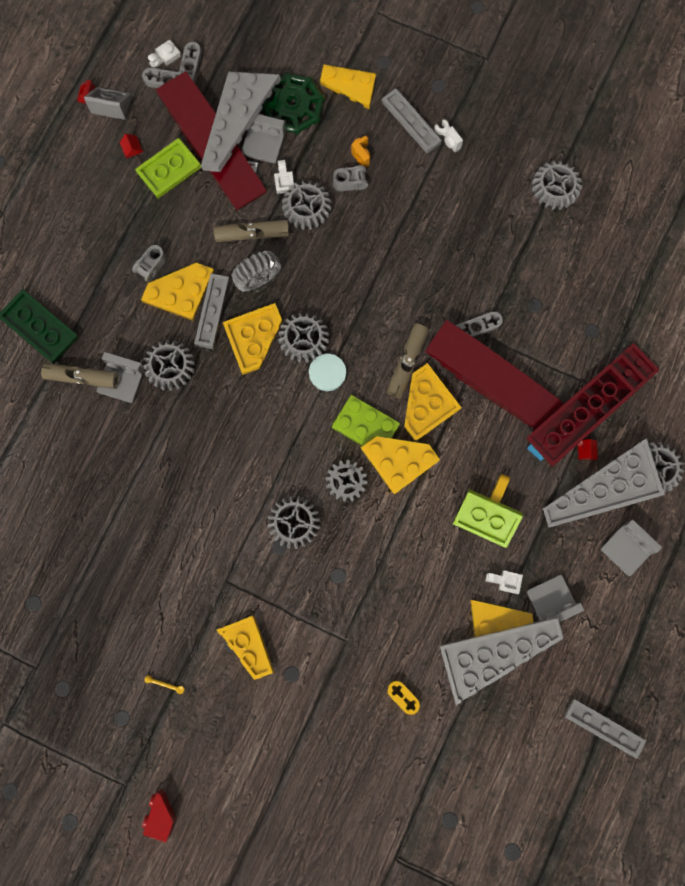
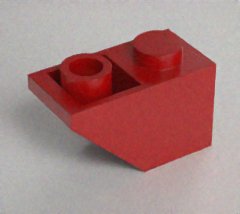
M159 790L150 799L149 807H151V811L144 818L142 827L145 828L143 835L167 842L171 836L176 815L165 792Z

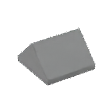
M97 87L84 96V100L91 113L126 120L132 98L131 93Z

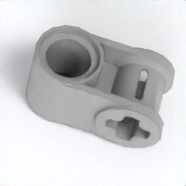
M355 166L337 169L333 175V187L335 190L342 192L367 188L369 185L365 178L366 167ZM343 178L345 181L340 182L337 179Z
M158 245L150 246L142 257L136 261L132 271L143 276L146 282L152 281L167 261L162 248ZM160 253L157 259H153L155 254Z

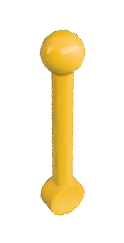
M150 675L144 678L146 683L152 682L176 690L178 694H182L185 691L183 686L177 687L153 679Z

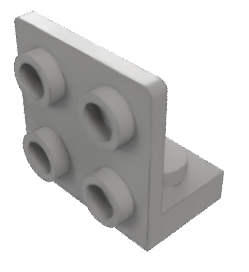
M258 114L248 129L241 151L243 155L275 164L286 133L285 121Z
M104 352L102 360L106 363L104 370L118 372L120 381L116 389L98 387L97 393L133 403L145 370L143 365L139 362Z
M634 520L625 522L603 545L601 551L627 576H631L651 554L658 553L662 547Z
M562 575L550 579L526 592L540 621L558 617L559 622L584 611L581 603H575Z

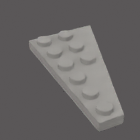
M228 72L201 164V168L204 171L221 172L232 155V149L236 143H240L242 134L245 130L249 129L263 108L262 104L272 94L275 84L280 82L281 78L279 75Z
M647 438L543 508L548 528L665 495Z
M558 617L441 645L440 649L455 704L458 705L469 696L474 695L485 686L490 685L514 670L517 666L562 640L564 637Z

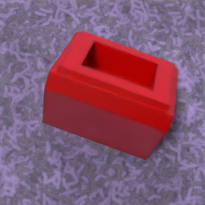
M87 80L80 86L77 97L78 102L86 103L84 96L96 88L92 81Z
M125 134L120 144L126 159L143 153L136 135Z
M582 440L577 445L578 460H598L596 440Z

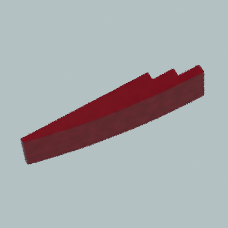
M185 71L155 90L176 122L179 130L202 161L216 113ZM236 144L231 151L232 155L221 172H209L235 210L238 211L267 193V190Z
M448 320L444 322L425 350V353L441 362V366L455 374L454 377L534 430L564 405L562 401L522 371Z
M633 343L526 439L553 467L659 371V368Z

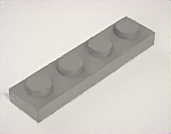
M396 88L382 98V103L427 154L441 144V139Z
M210 274L194 342L195 346L214 349L230 280L227 276Z
M573 698L563 716L638 759L646 743V740Z

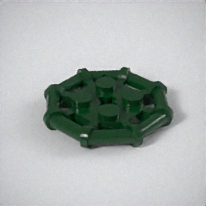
M285 72V75L280 77V82L275 84L272 89V94L275 95L273 102H269L270 97H267L262 104L261 112L264 116L274 118L270 110L275 109L277 113L276 119L293 121V125L285 123V131L299 135V132L320 122L321 110L326 99L325 95H322L313 82L312 77H303ZM291 82L300 83L302 85L292 84ZM286 83V85H285V87H284L283 89H281V88L277 89V87H279L280 85ZM309 88L313 95L310 96L309 94H307L306 89ZM294 99L296 104L289 105L287 102H291ZM311 103H316L314 112L309 110ZM304 116H307L309 118L304 122L298 124V121L303 120Z

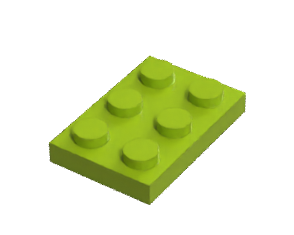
M178 138L137 167L135 171L157 199H159L199 170L201 164Z
M351 395L333 423L332 429L362 446L375 436L392 438L400 423Z
M469 489L453 524L507 548L523 517V513Z

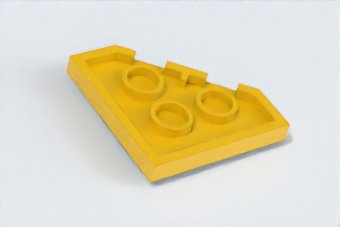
M199 263L187 266L148 283L141 301L194 321L207 291L210 274H214L215 271Z
M275 303L223 322L242 375L261 368L282 324V319Z
M428 363L412 374L404 428L415 442L462 408Z
M375 436L360 447L393 494H396L440 461L429 444Z

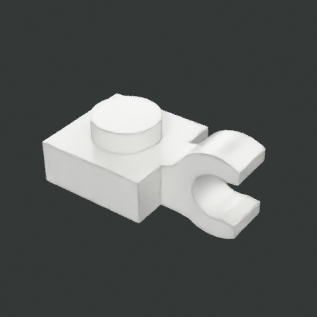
M168 40L156 48V53L149 55L148 59L151 61L149 64L152 68H157L163 62L166 66L181 57V54L175 45Z
M444 119L442 120L444 128H439L436 124L434 130L438 135H444L446 145L452 148L454 152H457L461 149L463 139Z
M285 160L278 161L279 173L274 174L277 194L289 192V187L294 188L293 174L286 171Z
M502 571L501 576L487 573L485 581L499 584L498 590L519 594L523 575L508 571Z

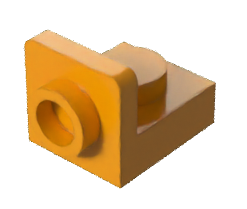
M364 136L357 138L352 143L351 154L360 166L367 168L370 164L371 156L366 149L368 137Z

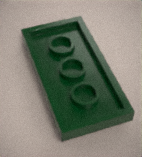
M24 289L0 312V319L52 364H55L79 338L76 333Z

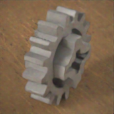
M347 460L346 464L339 461L338 467L333 464L334 470H328L330 477L325 479L327 482H330V484L326 485L327 489H332L330 495L336 494V500L342 497L343 502H346L347 498L353 502V496L360 498L359 492H365L362 485H367V481L363 480L367 475L361 474L363 467L357 469V462L350 465V460ZM342 469H348L347 472H344V473H340V472H339V471L342 470ZM355 473L359 477V483L354 480ZM349 477L352 484L347 483L346 486L343 485L342 478L346 479ZM334 479L339 483L338 490L334 486ZM346 490H355L352 493L344 494Z

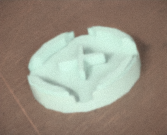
M322 354V356L316 357V360H313L310 364V381L319 390L326 392L334 391L345 381V364L336 355Z

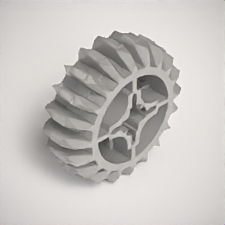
M553 160L550 165L548 163L544 164L535 173L532 181V192H535V198H540L539 204L545 203V208L550 205L552 210L556 206L561 210L563 206L569 207L570 203L573 204L579 197L582 181L581 178H578L579 172H574V167L569 168L568 163L562 165V161H559L556 164ZM547 177L548 185L544 187L543 179ZM567 184H569L570 186V192L568 194L566 193L565 188Z
M302 180L301 185L295 183V188L289 187V192H285V198L282 199V211L285 212V218H289L288 222L290 224L294 223L296 228L301 225L302 230L305 229V226H308L311 230L312 225L318 228L319 222L324 224V218L329 217L328 212L331 211V199L329 198V193L325 192L324 187L319 188L318 182L312 185L311 180L308 184H305ZM299 197L300 201L292 207L293 202ZM318 204H322L319 211L314 214V209L318 207Z
M271 251L258 252L241 261L233 270L231 276L239 290H255L271 281L272 278H275L280 272L281 264L278 257Z
M307 312L305 317H302V313H299L298 318L295 315L291 316L292 321L286 319L287 325L282 324L281 329L283 331L278 333L281 337L278 341L282 344L280 348L281 350H286L285 356L291 354L290 358L292 361L298 357L299 363H301L302 358H305L306 363L309 362V357L312 360H316L315 354L322 356L320 350L326 351L324 344L329 343L327 339L329 332L325 331L327 326L322 325L323 321L321 319L316 321V315L310 318ZM301 325H307L308 327L303 329V328H300L299 326H301ZM291 331L296 336L292 345L288 341ZM315 331L319 334V340L316 345L311 339ZM302 335L305 336V335H306V336H307V339H306V340H304V339L301 340V339H300V336H302ZM301 347H307L309 350H298V349L301 348Z
M166 340L165 345L159 342L160 347L158 348L152 345L154 351H147L150 358H144V361L148 364L143 365V368L147 370L145 375L149 377V382H154L156 388L161 385L162 390H165L168 386L170 391L173 390L174 385L177 389H180L179 384L181 382L183 385H186L185 379L191 380L192 378L188 373H194L195 371L191 368L195 365V362L192 361L194 357L192 354H189V348H184L183 343L178 345L175 340L172 344H170L169 340ZM171 352L169 356H162L165 353ZM180 355L184 359L183 369H180L177 365ZM156 362H159L161 365L159 375H156L155 372ZM170 362H171V363L173 364V366H174V367H170V368H169V366H168V368H167L164 363H166V364L169 363V364H170ZM171 374H177L173 378L166 379Z
M651 442L649 448L655 465L659 466V468L664 467L659 471L657 470L664 493L666 490L669 492L673 490V487L678 486L677 481L682 480L683 477L679 474L685 471L680 468V466L684 465V462L678 461L681 455L675 456L676 449L669 450L670 445L666 444L663 447L662 442L657 443V445ZM661 456H663L668 462L663 461ZM667 469H670L669 478L665 481V472Z
M291 496L289 498L290 503H287L286 499L283 498V506L278 502L276 503V506L279 508L278 511L273 508L271 509L275 516H268L269 520L274 521L268 524V527H274L269 533L270 535L277 533L274 541H278L281 538L280 546L288 542V549L291 548L292 543H294L295 549H298V543L301 542L302 546L306 547L304 540L307 539L309 543H312V539L309 536L317 537V533L313 529H320V526L314 525V523L320 522V518L313 517L318 514V511L311 512L314 505L311 504L307 507V499L301 504V497H297V501L294 502ZM294 507L289 517H280L285 510ZM300 508L309 515L310 523L299 518ZM296 514V520L300 524L293 528L292 531V525L287 521L292 520V518H295ZM278 523L289 527L288 537L280 532ZM298 529H308L303 536L294 538Z

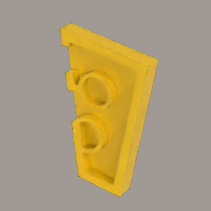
M323 65L320 84L338 94L342 93L348 96L350 100L357 101L369 109L376 74Z
M470 600L475 637L533 623L532 613Z
M255 616L217 629L218 633L223 636L228 643L227 645L236 653L240 662L254 680L274 673Z

